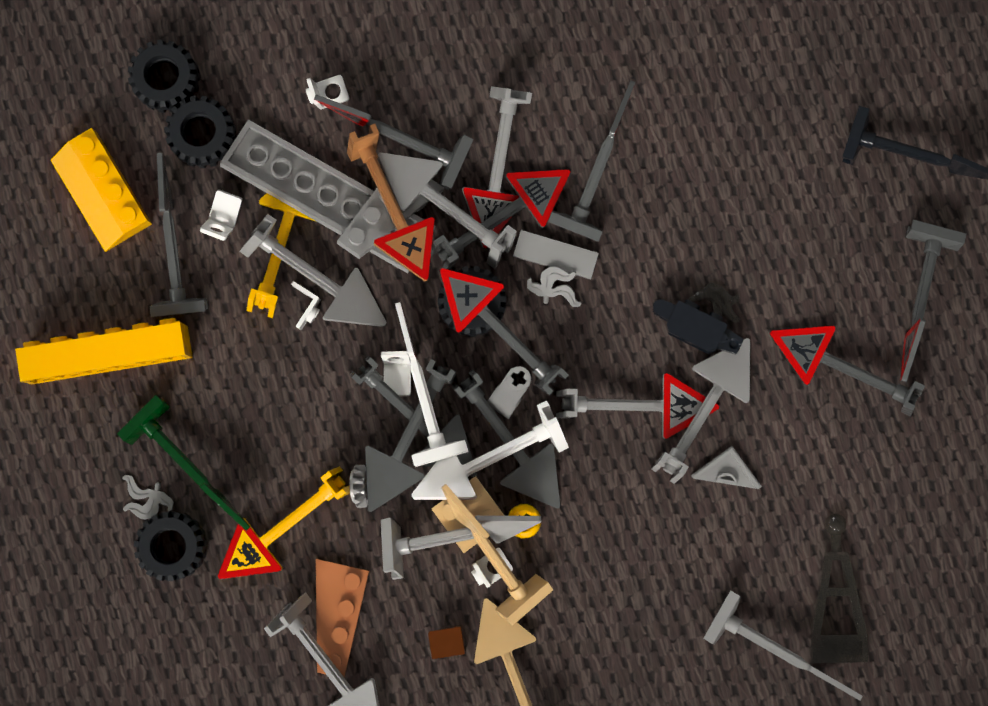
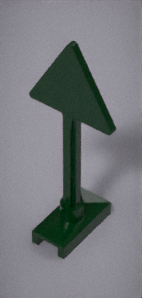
M155 395L117 435L130 445H133L144 433L150 439H154L209 497L247 531L250 526L219 490L211 486L207 477L162 431L163 428L156 421L170 406L163 399Z

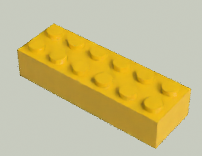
M176 318L160 320V325L157 326L149 325V323L132 325L133 330L115 327L105 329V334L102 335L94 334V332L77 334L78 339L60 336L50 338L51 343L47 344L40 343V341L24 342L23 348L15 349L20 382L38 384L190 359L193 357L188 326L180 321H176Z

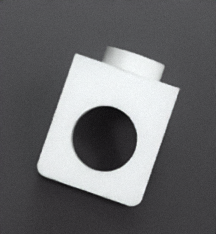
M341 75L317 83L311 78L306 79L309 86L306 89L308 99L311 104L314 103L319 109L327 107L315 101L314 97L317 94L330 99L325 94L326 87L330 84H337L341 89L340 95L330 100L338 103L349 100V95Z
M220 189L217 190L209 218L201 226L200 232L225 241L234 230L242 198ZM211 227L218 228L223 232L214 231L211 229Z
M293 281L291 285L313 299L296 325L298 329L302 330L307 321L312 323L320 310L316 307L321 299Z
M381 352V358L384 363V382L399 396H410L411 359L408 352Z
M496 548L497 552L500 554V556L505 561L509 569L512 571L513 567L507 560L502 550L500 548ZM485 555L472 564L475 569L471 573L479 585L484 583L488 588L501 577L498 573L493 574L487 569L489 560Z

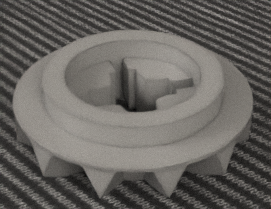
M355 465L350 473V495L352 502L355 503L357 508H365L368 505L365 465Z

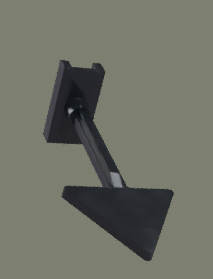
M859 106L842 156V162L853 165L861 146L871 149L875 147L933 165L950 167L949 172L953 174L988 180L987 167L959 155L953 154L952 159H949L942 154L876 136L877 133L867 131L870 109Z

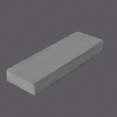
M521 230L513 257L546 267L558 266L569 273L575 271L576 276L591 280L599 253Z

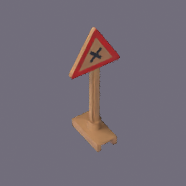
M370 125L369 134L361 138L357 137L355 131L350 133L347 154L351 162L361 158L363 163L367 165L397 230L375 239L374 246L423 281H427L429 277L434 218L430 217L413 225H407L377 160L376 149L379 131L376 125Z

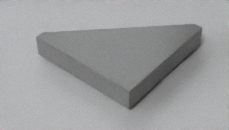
M730 446L691 475L693 479L754 489L762 487L733 446Z

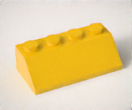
M93 128L68 141L51 159L52 164L105 252L152 225L100 136Z

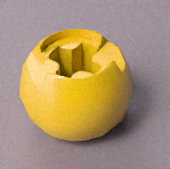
M519 504L509 511L508 516H524L525 514L540 516L534 506ZM541 523L515 536L518 538H530L539 531Z

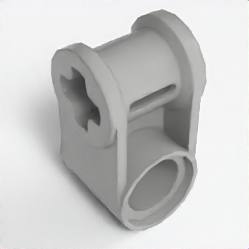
M521 366L511 368L501 384L496 387L487 402L491 408L509 419L530 386L531 375L529 371ZM521 371L524 372L523 378L526 380V383L524 385L519 383L517 386H514L512 375L514 373L519 374Z

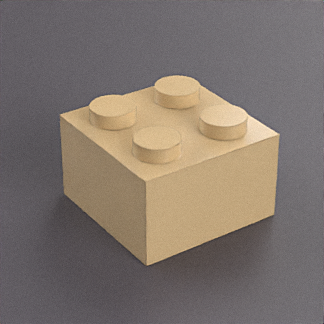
M476 476L472 478L469 482L477 498L460 500L474 517L478 515L505 516ZM442 500L431 508L447 531L467 528L456 519L447 500ZM474 539L456 542L463 553L477 544Z

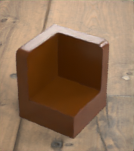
M461 625L429 631L428 636L432 659L465 654Z

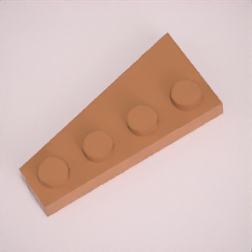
M316 559L317 643L345 678L369 571ZM317 663V673L326 674Z

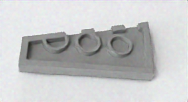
M434 180L428 183L440 194L443 192L444 187ZM376 188L337 240L339 246L358 259L375 247L373 244L375 239L388 235L396 228L378 188ZM421 194L418 195L407 210L402 212L405 221L416 211L418 212L426 206V203L430 200Z

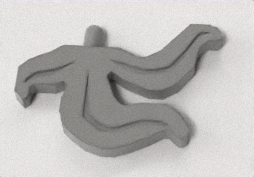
M550 266L542 271L540 277L541 284L532 282L531 277L527 280V288L537 296H543L544 304H548L549 297L557 295L564 296L572 307H579L582 304L581 301L575 298V292L568 284L552 288L556 280H572L576 274L575 271L569 273L558 266Z
M123 476V480H126L128 483V492L133 499L149 497L143 506L133 502L126 504L123 508L125 512L130 510L140 519L146 520L158 514L159 504L168 506V511L172 510L174 501L165 492L159 491L161 486L159 482L155 484L154 490H141L133 476Z

